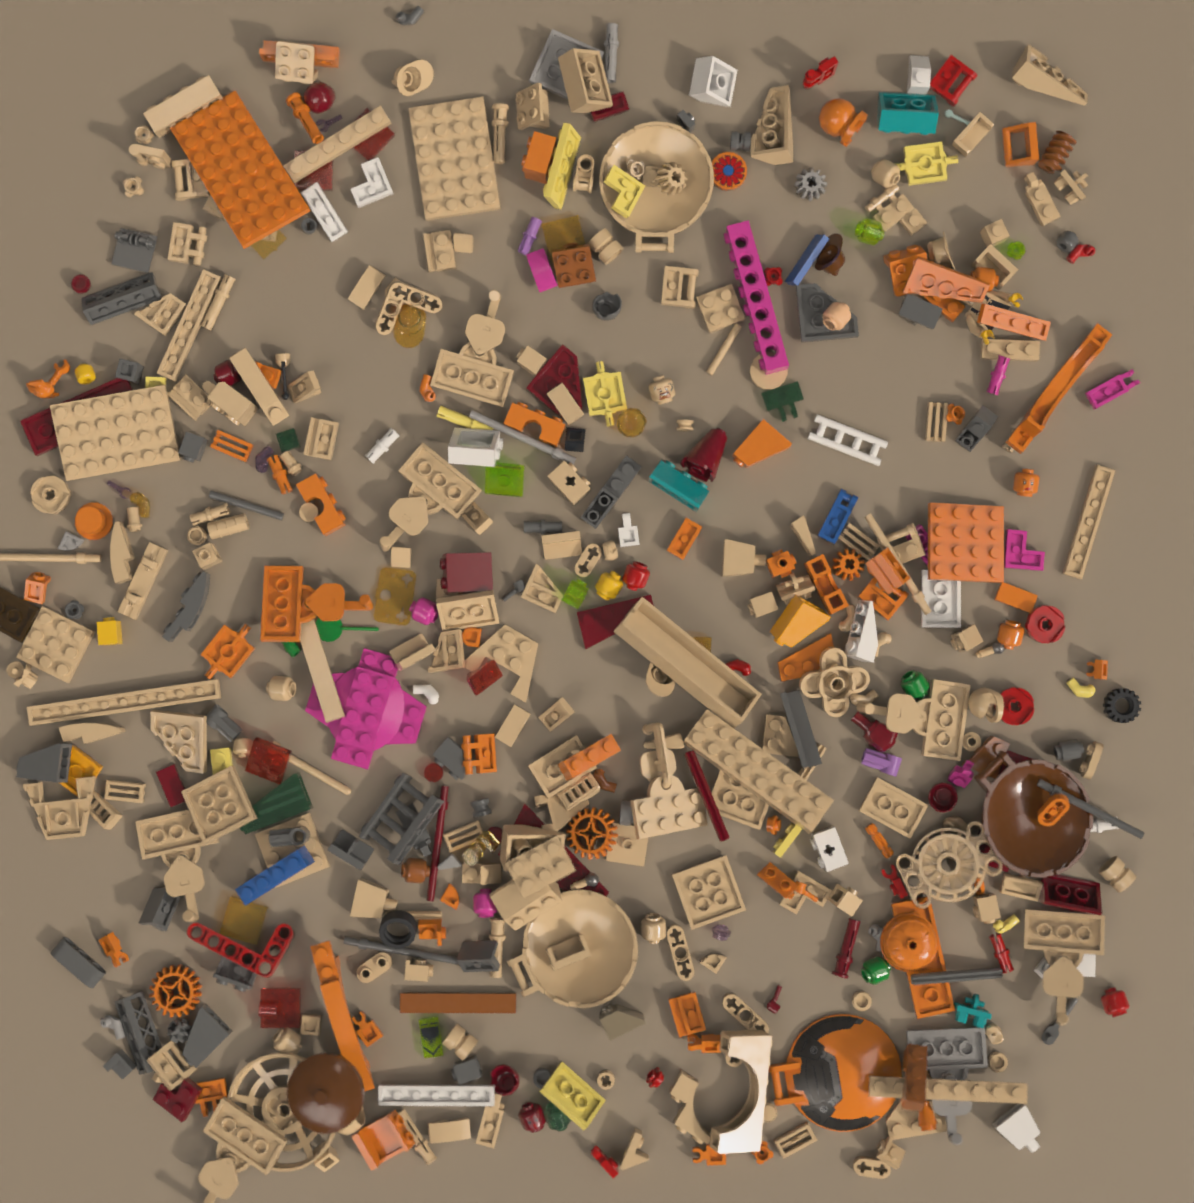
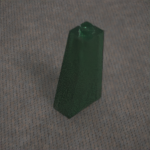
M300 772L290 776L255 803L252 808L257 819L239 828L245 834L312 809L313 805Z

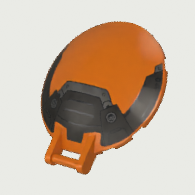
M833 1014L812 1022L794 1040L786 1062L772 1064L768 1069L773 1081L775 1106L794 1103L798 1110L814 1124L838 1132L856 1131L874 1124L888 1112L895 1102L896 1098L869 1097V1076L901 1077L902 1075L900 1058L889 1036L870 1020L851 1014ZM781 1071L785 1073L788 1096H783L779 1076Z

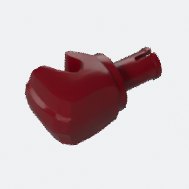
M859 711L850 720L864 730L862 737L865 738L866 743L869 746L872 745L879 752L884 753L895 745L898 733L890 731L886 724L881 723L877 719L871 722Z

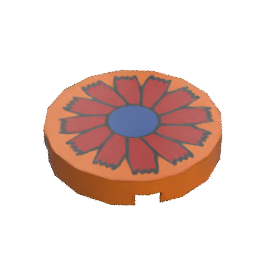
M724 152L713 159L714 185L717 188L726 191L734 190L743 184L747 176V166L741 156L733 152Z

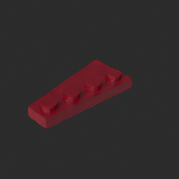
M651 595L643 596L644 599L653 605ZM641 597L577 612L585 650L615 635L614 630Z

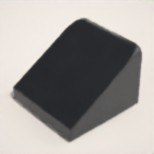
M567 427L565 438L566 451H584L586 429Z

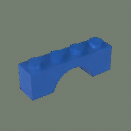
M304 845L235 890L246 906L315 861Z

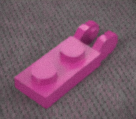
M1133 369L1122 375L1119 374L1086 392L1085 395L1092 408L1095 410L1140 384L1139 380H1134L1126 386L1123 380L1135 373Z

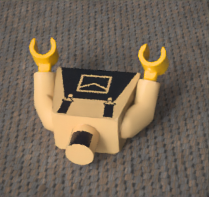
M990 291L986 293L982 303L963 301L970 306L965 314L970 332L981 339L983 338L985 344H989L987 337L995 338L992 332L994 327L977 323L981 304H988L1008 310L1011 307L1010 303H1013L1018 308L1020 304L1016 300H1023L1021 294Z

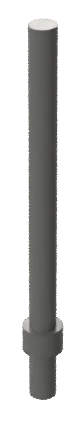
M1042 779L1038 780L1036 786L1048 791L1049 795L1063 794L1068 797L1069 803L1139 839L1143 838V831L1063 791L1056 784L1051 785Z
M345 936L344 944L357 946L358 949L362 950L368 948L458 965L456 956L406 947L395 949L388 947L384 943L368 941V938L362 937L357 939Z

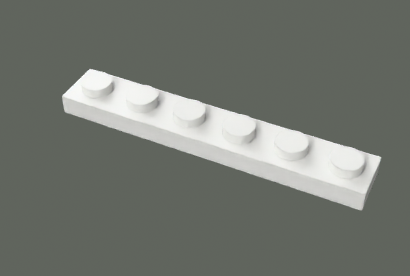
M380 1084L378 1086V1106L495 1105V1085Z

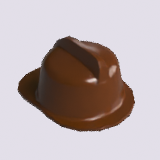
M838 233L828 236V242L818 255L815 263L816 270H823L825 273L832 274L833 276L838 275L840 268L845 263V256L841 250L843 238Z

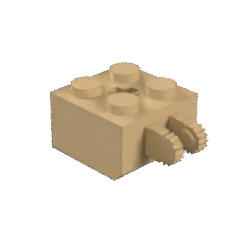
M204 381L202 385L203 390L209 394L207 398L212 401L210 405L221 414L226 412L225 417L237 426L240 423L246 426L259 409L225 382H219L215 385L210 381Z

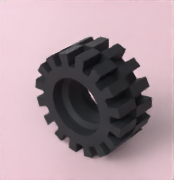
M1118 688L1109 692L1108 696L1104 698L1105 704H1103V707H1105V710L1103 711L1107 713V717L1112 719V721L1129 723V721H1134V718L1139 716L1138 711H1141V708H1139L1141 701H1138L1139 696L1135 695L1134 691ZM1120 698L1126 699L1129 703V708L1125 713H1119L1115 708L1116 701Z

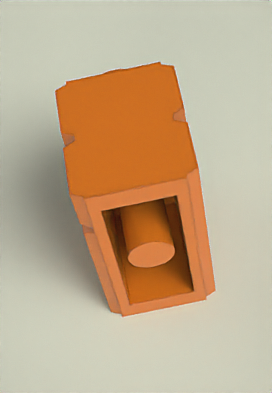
M888 547L865 563L869 574L875 576L880 589L887 594H890L910 579Z

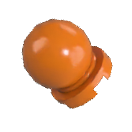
M837 98L827 101L822 106L819 122L826 134L833 137L841 136L840 143L847 147L852 141L853 134L855 132L858 133L863 126L868 114L864 111L856 113L854 106L849 101Z

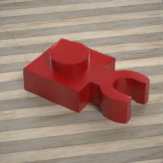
M596 1145L591 1150V1155L614 1179L619 1174V1164L613 1157L608 1158L606 1154L604 1155Z

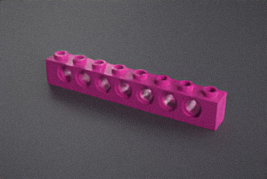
M749 220L728 225L723 236L725 243L730 246L731 251H728L730 261L735 264L733 272L735 279L740 282V287H738L740 297L745 300L746 305H743L744 312L751 321V323H748L750 333L754 334L756 339L753 343L755 351L759 352L761 359H758L761 371L764 370L765 375L787 370L789 362ZM737 241L744 242L745 246L739 248L735 245V243ZM747 259L750 261V264L744 266L740 261ZM747 277H753L755 279V282L753 284H749L746 282L745 279ZM758 295L760 301L754 302L750 296ZM763 313L765 319L759 320L755 314ZM768 331L770 337L763 338L760 332ZM767 349H773L775 351V355L768 356L765 351Z

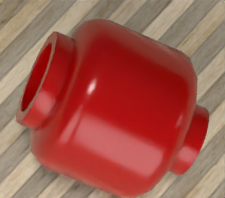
M633 561V563L626 566L622 579L627 584L626 587L628 589L637 591L638 588L642 589L646 586L650 576L647 565Z
M1116 987L1105 990V995L1101 997L1105 1013L1112 1015L1113 1018L1126 1014V1010L1130 1007L1125 992L1123 990L1117 991Z

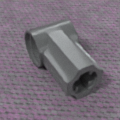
M217 704L205 715L207 716V724L213 729H217L230 742L236 739L243 730Z
M303 826L270 830L269 833L271 847L301 845L310 839V831ZM297 831H301L303 833L304 837L302 841H299L296 838Z

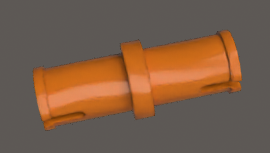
M274 455L273 459L269 457L267 462L273 472L272 477L276 480L281 494H286V489L288 493L291 492L293 488L286 476L288 473L283 469L279 456Z

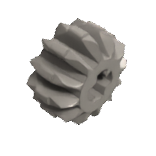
M810 167L809 173L803 169L802 175H797L798 181L794 184V186L799 187L796 193H803L802 199L807 195L809 201H812L813 196L819 199L820 194L825 193L824 187L827 186V182L823 181L826 176H819L820 169L814 173L812 167ZM810 181L814 183L812 187L808 186V183H810Z

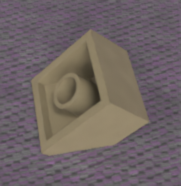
M608 1004L599 1013L600 1022L610 1041L645 1024L642 1012L618 1004L614 1006Z

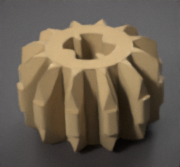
M676 162L665 163L656 171L659 175L655 178L659 181L656 187H662L661 193H667V195L671 196L681 193L682 189L686 187L685 181L688 178L684 176L686 170H681L682 165H676Z

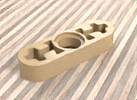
M673 924L668 927L666 932L678 977L681 980L688 981L694 976V967L684 931L681 926ZM672 929L681 932V934H678L679 942L683 940L684 943H677L672 946V943H676L674 936H670L673 933ZM678 947H683L686 950V955L682 958H678L675 955V950ZM689 959V962H685L687 969H691V971L688 972V976H685L684 973L680 974L683 967L681 963L677 965V962Z

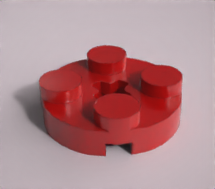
M1040 605L1028 615L1025 629L1034 641L1045 644L1058 641L1065 632V618L1063 613L1056 607ZM1049 620L1048 625L1050 627L1043 629L1042 622Z
M1011 687L1000 693L1004 703L1002 722L1017 726L1027 723L1032 718L1035 710L1034 700L1028 691L1022 688ZM1018 702L1019 710L1012 711L1010 704Z

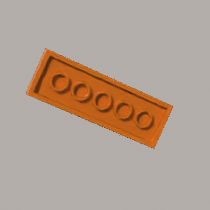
M927 896L916 899L919 904H925L928 900ZM912 899L891 903L893 917L904 913L918 914L933 925L938 936L931 903L925 909L916 907ZM939 936L938 950L933 961L919 971L906 972L917 1019L955 1011L949 982L922 985L911 984L910 976L912 974L946 971ZM910 942L909 948H914L915 942Z

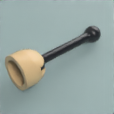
M275 354V362L282 370V399L287 400L289 399V394L287 393L285 367L290 363V354Z

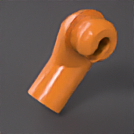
M424 374L419 392L425 401L432 402L436 398V394L430 386L432 376Z

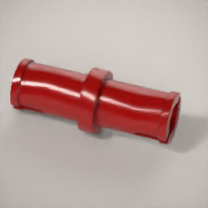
M996 933L998 941H996L994 934L990 935L989 939L995 951L994 956L999 961L1000 967L1003 970L1002 973H1008L1006 965L1009 972H1012L1014 967L1008 955L1010 952L1005 947L1001 934Z

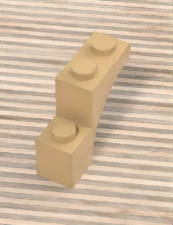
M680 1070L669 1089L673 1100L678 1103L684 1102L674 1118L675 1128L684 1134L686 1132L693 1135L692 1138L700 1144L703 1142L709 1144L711 1133L699 1123L693 1110V1098L699 1084L698 1080Z

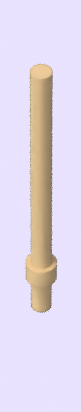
M870 513L864 518L884 549L888 547L906 571L872 514ZM910 577L905 584L912 593L911 597L914 602L918 603L923 613L927 615L931 612V609L924 599V594L918 590Z
M78 552L77 554L0 553V561L77 562V564H86L87 562H101L102 556L86 554L84 552Z

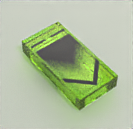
M439 1017L419 1019L424 1059L443 1056Z

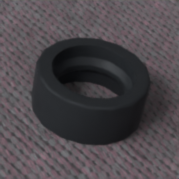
M393 910L386 913L380 923V939L388 947L395 949L409 946L416 936V920L411 914L402 910ZM395 922L403 923L409 928V933L404 936L392 935L388 932L387 925Z

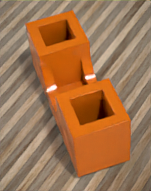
M521 402L511 404L503 423L504 425L522 433L527 424L537 423L542 428L539 441L553 447H558L566 428L562 419L555 416L552 419L546 417V413L535 409V411L527 409L528 406Z
M315 473L296 484L305 502L309 503L315 499L322 500L324 510L314 519L323 535L327 536L346 526L344 523L346 517L341 509L337 510L335 506L337 501L332 493L329 494L325 487L328 484L323 476L319 477Z
M824 554L804 563L828 615L849 606L841 589L837 587L831 575V569Z
M610 734L557 765L566 781L618 753L621 749L613 735Z

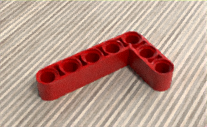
M199 923L191 924L187 929V935L191 940L261 977L269 978L276 971L294 937V931L288 924L278 925L262 955ZM201 928V935L197 938L193 937V930ZM284 928L290 931L287 938L280 937V931ZM216 936L219 938V943L212 947L209 941L212 937ZM234 945L236 952L231 956L227 955V948ZM273 946L280 947V952L276 956L270 954ZM251 954L253 956L252 963L244 964V957ZM264 963L270 964V971L265 974L261 973V966Z

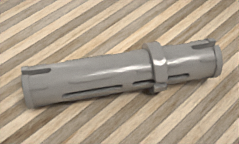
M608 23L606 25V40L604 41V46L606 47L605 75L607 83H615L617 47H619V41H617L619 25Z

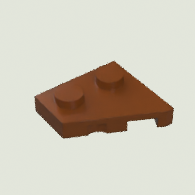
M990 736L981 747L974 751L975 754L968 760L974 763L971 769L981 773L997 757L996 754L1002 750L1007 753L1010 743ZM1002 764L989 777L995 779L999 774Z

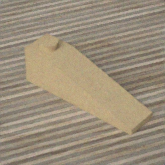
M246 347L230 356L229 359L272 425L274 426L289 416L288 410Z

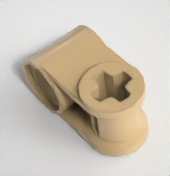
M584 154L578 158L573 191L583 190L592 194L594 159L590 155ZM588 161L591 163L590 168H582V162Z

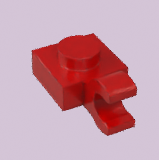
M890 865L892 869L890 874H886L885 870L881 869V874L885 878L890 879L892 883L889 887L893 895H898L901 899L908 896L897 875L895 866Z

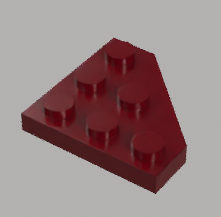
M563 344L526 387L529 392L562 419L563 417L547 396L548 392L561 383L564 384L582 410L577 355Z

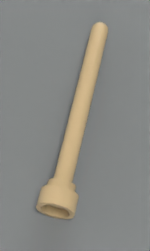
M274 740L269 747L268 755L285 759L346 795L351 793L349 787L283 750V747Z

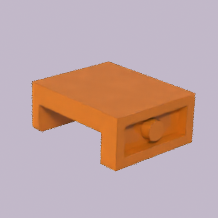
M396 1109L362 1127L352 1136L371 1171L403 1151L407 1152L415 1144L412 1133L407 1130L402 1116L397 1113Z

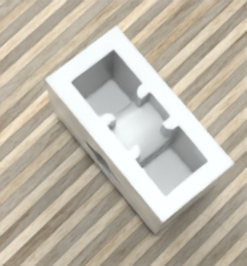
M834 826L811 834L813 839H810L813 850L818 851L820 857L817 858L821 869L824 868L828 872L849 864ZM825 845L833 848L830 850V854L824 852L826 849Z

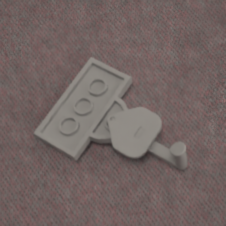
M985 1028L906 1031L907 1044L927 1046V1070L931 1079L966 1080L968 1068H988ZM932 1099L934 1112L940 1116H946L949 1142L954 1145H960L963 1139L957 1133L956 1115L968 1114L972 1109V1101Z

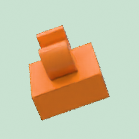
M1095 660V662L1087 663V665L1094 667L1092 673H1086L1087 676L1094 677V679L1107 680V660Z

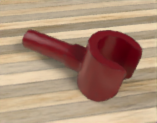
M779 985L772 1000L767 1004V1009L773 1014H776L781 1007L776 1003L782 989Z

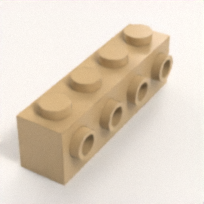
M209 75L206 77L202 76L191 86L181 88L179 93L174 96L170 95L164 98L162 103L150 106L143 114L158 138H161L171 132L170 128L177 125L176 123L193 116L194 113L201 109H206L215 101L222 100L223 97Z

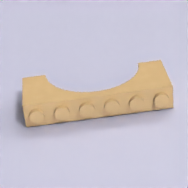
M763 1030L721 1031L719 1050L727 1056L738 1057L744 1062L750 1077V1089L741 1111L729 1122L711 1128L710 1147L717 1153L760 1151L763 1140L762 1127L765 1121L764 1108L767 1101L766 1088L769 1082L770 1049L772 1047V1035Z

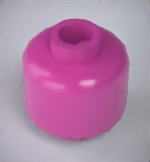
M424 597L419 598L417 602L413 601L409 609L412 612V619L424 625L434 623L439 615L436 603Z
M480 889V893H476L473 896V912L478 914L480 918H491L493 914L498 912L489 895L492 893L491 889Z

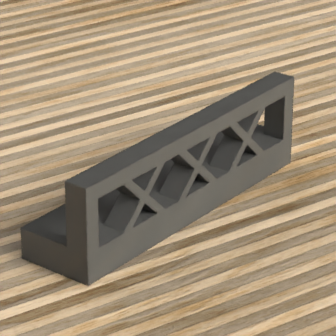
M151 272L82 297V310L90 325L159 301L162 299V295L156 285L155 276Z
M800 690L781 693L780 695L803 769L822 764Z
M140 991L114 1001L139 1075L154 1071L146 1060L162 1048L144 993ZM139 998L141 1004L139 1010L133 1008L130 1000ZM140 1016L146 1018L147 1024L145 1029L139 1027L138 1020ZM147 1034L152 1036L153 1039L151 1047L147 1046L144 1041Z

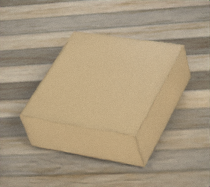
M302 1014L300 1034L319 1036L322 1015Z

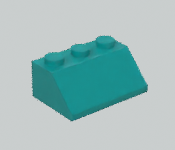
M879 92L878 131L885 133L893 131L904 134L920 133L922 135L936 133L939 110L935 95Z
M661 460L650 475L648 482L697 512L709 493V490H707L708 486L701 481L696 483L691 480L692 476L683 470L681 472L674 469L676 466L668 460L665 462Z

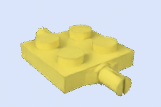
M942 142L905 146L903 148L904 162L896 163V165L900 168V171L905 170L909 186L947 180V164L958 163V155L946 157Z
M600 361V365L599 362L595 363L598 374L583 378L589 416H605L606 426L609 427L610 422L611 426L615 425L613 414L627 410L621 372H605L604 362Z

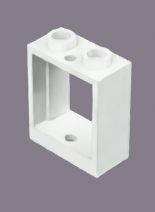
M455 427L448 445V463L494 467L496 459H500V450L503 449V438H500V431Z

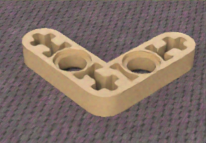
M394 281L388 288L375 323L376 330L381 335L391 333L403 302L430 313H437L442 308L441 299L437 295L409 284ZM401 286L400 288L404 292H407V288L410 289L407 293V299H404L405 294L399 292L395 295L393 288ZM413 292L420 293L421 299L418 302L411 301L410 296ZM425 295L427 296L426 299L430 302L436 299L438 306H434L432 309L429 303L424 302ZM394 303L396 305L395 312L388 313L385 309L386 305ZM385 314L388 317H393L392 320L390 318H388L387 325L389 326V328H384V330H381V326L379 324H383L386 319L385 316L382 315Z
M734 993L724 995L722 999L723 1007L746 1030H757L755 1026L763 1024L764 1031L769 1032L766 1021ZM728 998H735L734 1002L738 1007L740 1006V1004L743 1005L737 1010L736 1014L734 1013V1011H736V1008L734 1006H727ZM743 1010H748L751 1013V1017L746 1021L742 1020L740 1013ZM725 1054L726 1062L731 1067H737L743 1062L740 1058H738V1061L733 1060L731 1062L730 1056Z

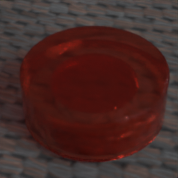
M437 763L427 765L424 770V776L429 782H438L444 775L443 768Z

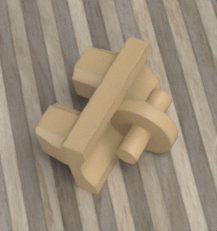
M1063 170L1060 173L1061 176L1057 178L1054 184L1060 191L1068 184L1073 190L1065 196L1070 205L1079 200H1084L1086 196L1077 185L1080 183L1083 189H1085L1088 184L1084 179L1088 177V174L1085 173L1081 176L1078 171H1075L1073 176L1076 178V181H1074L1067 171Z
M794 573L790 574V580L776 585L780 598L784 601L785 605L790 603L795 594L801 595L803 599H808L812 597V591H815L809 575L796 578Z
M14 661L7 667V674L11 678H15L14 685L17 687L23 684L31 689L38 678V675L31 671L32 665L28 663L24 667L20 662Z

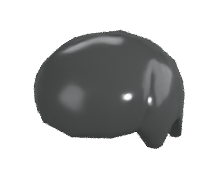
M607 291L598 295L593 300L592 310L597 318L604 321L612 320L619 315L622 300L618 294L613 295Z

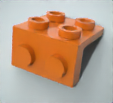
M910 245L907 249L901 251L893 250L883 256L884 263L890 268L893 291L896 297L907 295L903 293V290L917 257L927 260L926 251L920 245Z

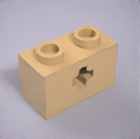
M563 461L548 475V479L575 506L591 491L589 487L591 484L584 476L580 478L576 472L578 470L571 462L567 464ZM569 478L570 480H572L574 478L575 485L567 486L566 479Z

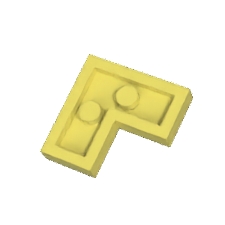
M613 165L603 183L618 192L611 209L627 219L645 185Z

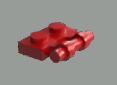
M834 56L830 59L827 57L819 63L817 70H808L803 79L804 88L810 89L816 84L819 85L832 77L839 63Z

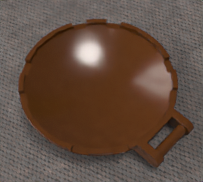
M999 751L996 754L997 757L981 773H977L974 776L976 782L987 793L982 810V824L989 847L1005 866L1024 876L1044 878L1058 875L1068 870L1078 862L1089 845L1090 832L1093 829V814L1069 803L1068 811L1054 825H1041L1038 822L1037 813L1051 795H1049L1048 791L1036 786L1039 779L1051 785L1056 784L1063 791L1089 804L1090 799L1085 788L1070 771L1061 765L1046 760H1027L1015 764L1004 751ZM1003 763L1006 768L990 783L987 778Z

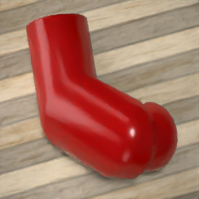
M1089 244L1076 245L1066 257V260L1074 264L1078 257L1093 256L1095 248Z

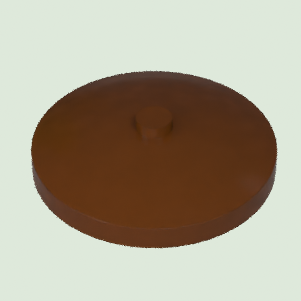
M318 1053L306 1058L296 1066L288 1081L287 1098L293 1115L304 1127L317 1133L330 1134L343 1130L358 1117L364 1103V1084L358 1070L346 1058L334 1053Z

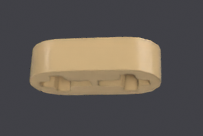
M597 544L588 545L577 561L575 572L579 577H588L599 561L602 551ZM594 547L597 548L596 552L598 553V556H593L592 559L589 560L588 557L590 553L588 552V550H593ZM586 561L589 562L587 565V570L589 571L580 574L578 566H583Z
M859 1156L853 1161V1168L860 1176L885 1179L890 1175V1166L878 1158ZM861 1162H864L870 1168L864 1167L863 1171H860L857 1165H861ZM881 1164L886 1168L882 1173H879L878 1169H873L874 1167L879 1168Z

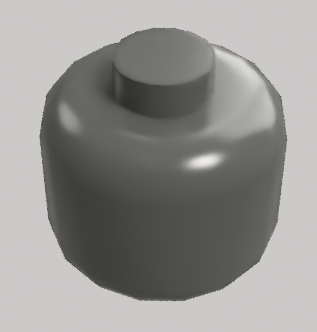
M1064 231L1057 239L1056 244L1061 251L1068 253L1076 247L1079 239L1074 232Z

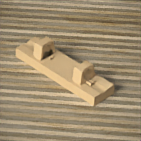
M149 542L119 607V613L137 620L167 555V549Z

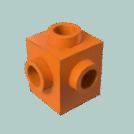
M782 549L771 553L773 557L766 559V565L772 578L779 575L781 578L792 574L791 570L795 569L794 565L797 564L794 555L789 554L788 551L783 552ZM780 561L784 562V567L780 566Z

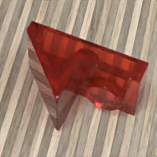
M490 660L478 670L468 672L466 680L475 696H477L503 675L495 660Z

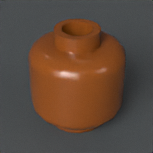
M407 858L405 862H402L401 877H404L407 883H423L425 878L429 877L430 866L427 865L425 859Z

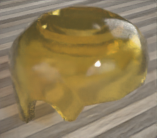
M629 408L620 413L616 426L620 434L625 437L634 438L644 431L647 419L639 409Z

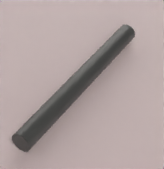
M212 490L209 494V498L281 521L284 517V513Z

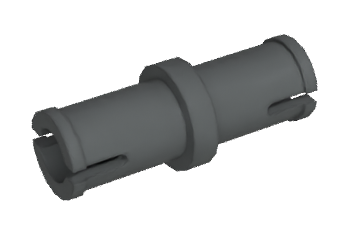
M524 521V533H541V535H545V533H562V521Z

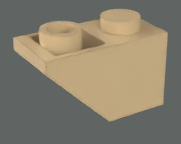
M975 624L952 634V640H950L953 648L959 652L969 651L983 642Z

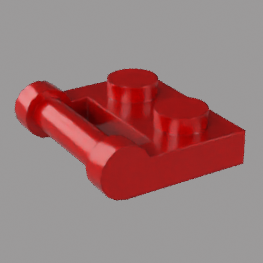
M950 55L931 80L930 89L945 99L949 105L955 106L958 103V98L970 82L976 79L977 74L953 55ZM963 73L965 78L953 94L949 93V88L958 76Z

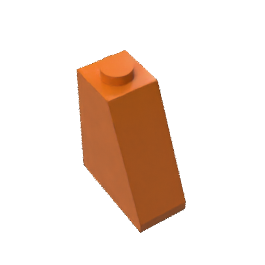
M763 419L733 453V461L741 468L743 466L748 468L789 449L792 443Z

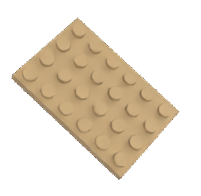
M478 97L409 108L426 221L500 210L484 98Z
M166 385L50 405L66 481L181 460V456L178 453L179 447Z

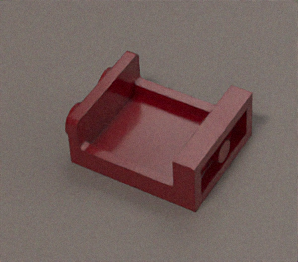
M491 552L446 553L440 558V569L443 570L440 585L441 589H444V593L493 590Z

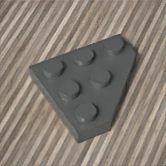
M816 283L799 284L796 286L801 343L859 337L857 317L853 313H851L849 322L841 330L832 331L824 325L822 317L824 311L830 304L838 301L825 293Z

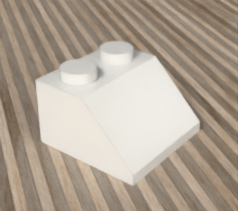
M714 56L696 58L689 95L701 102L730 107L737 70Z

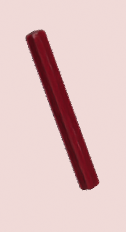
M693 750L688 751L684 756L720 842L729 839V834L697 756Z

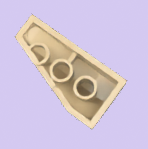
M1028 44L1013 68L1012 78L1014 82L1019 86L1023 85L1027 89L1085 106L1088 94L1071 79H1065L1057 66L1052 68L1046 62L1048 58Z
M789 85L769 89L763 105L762 116L758 119L756 132L751 138V158L773 165L793 162Z

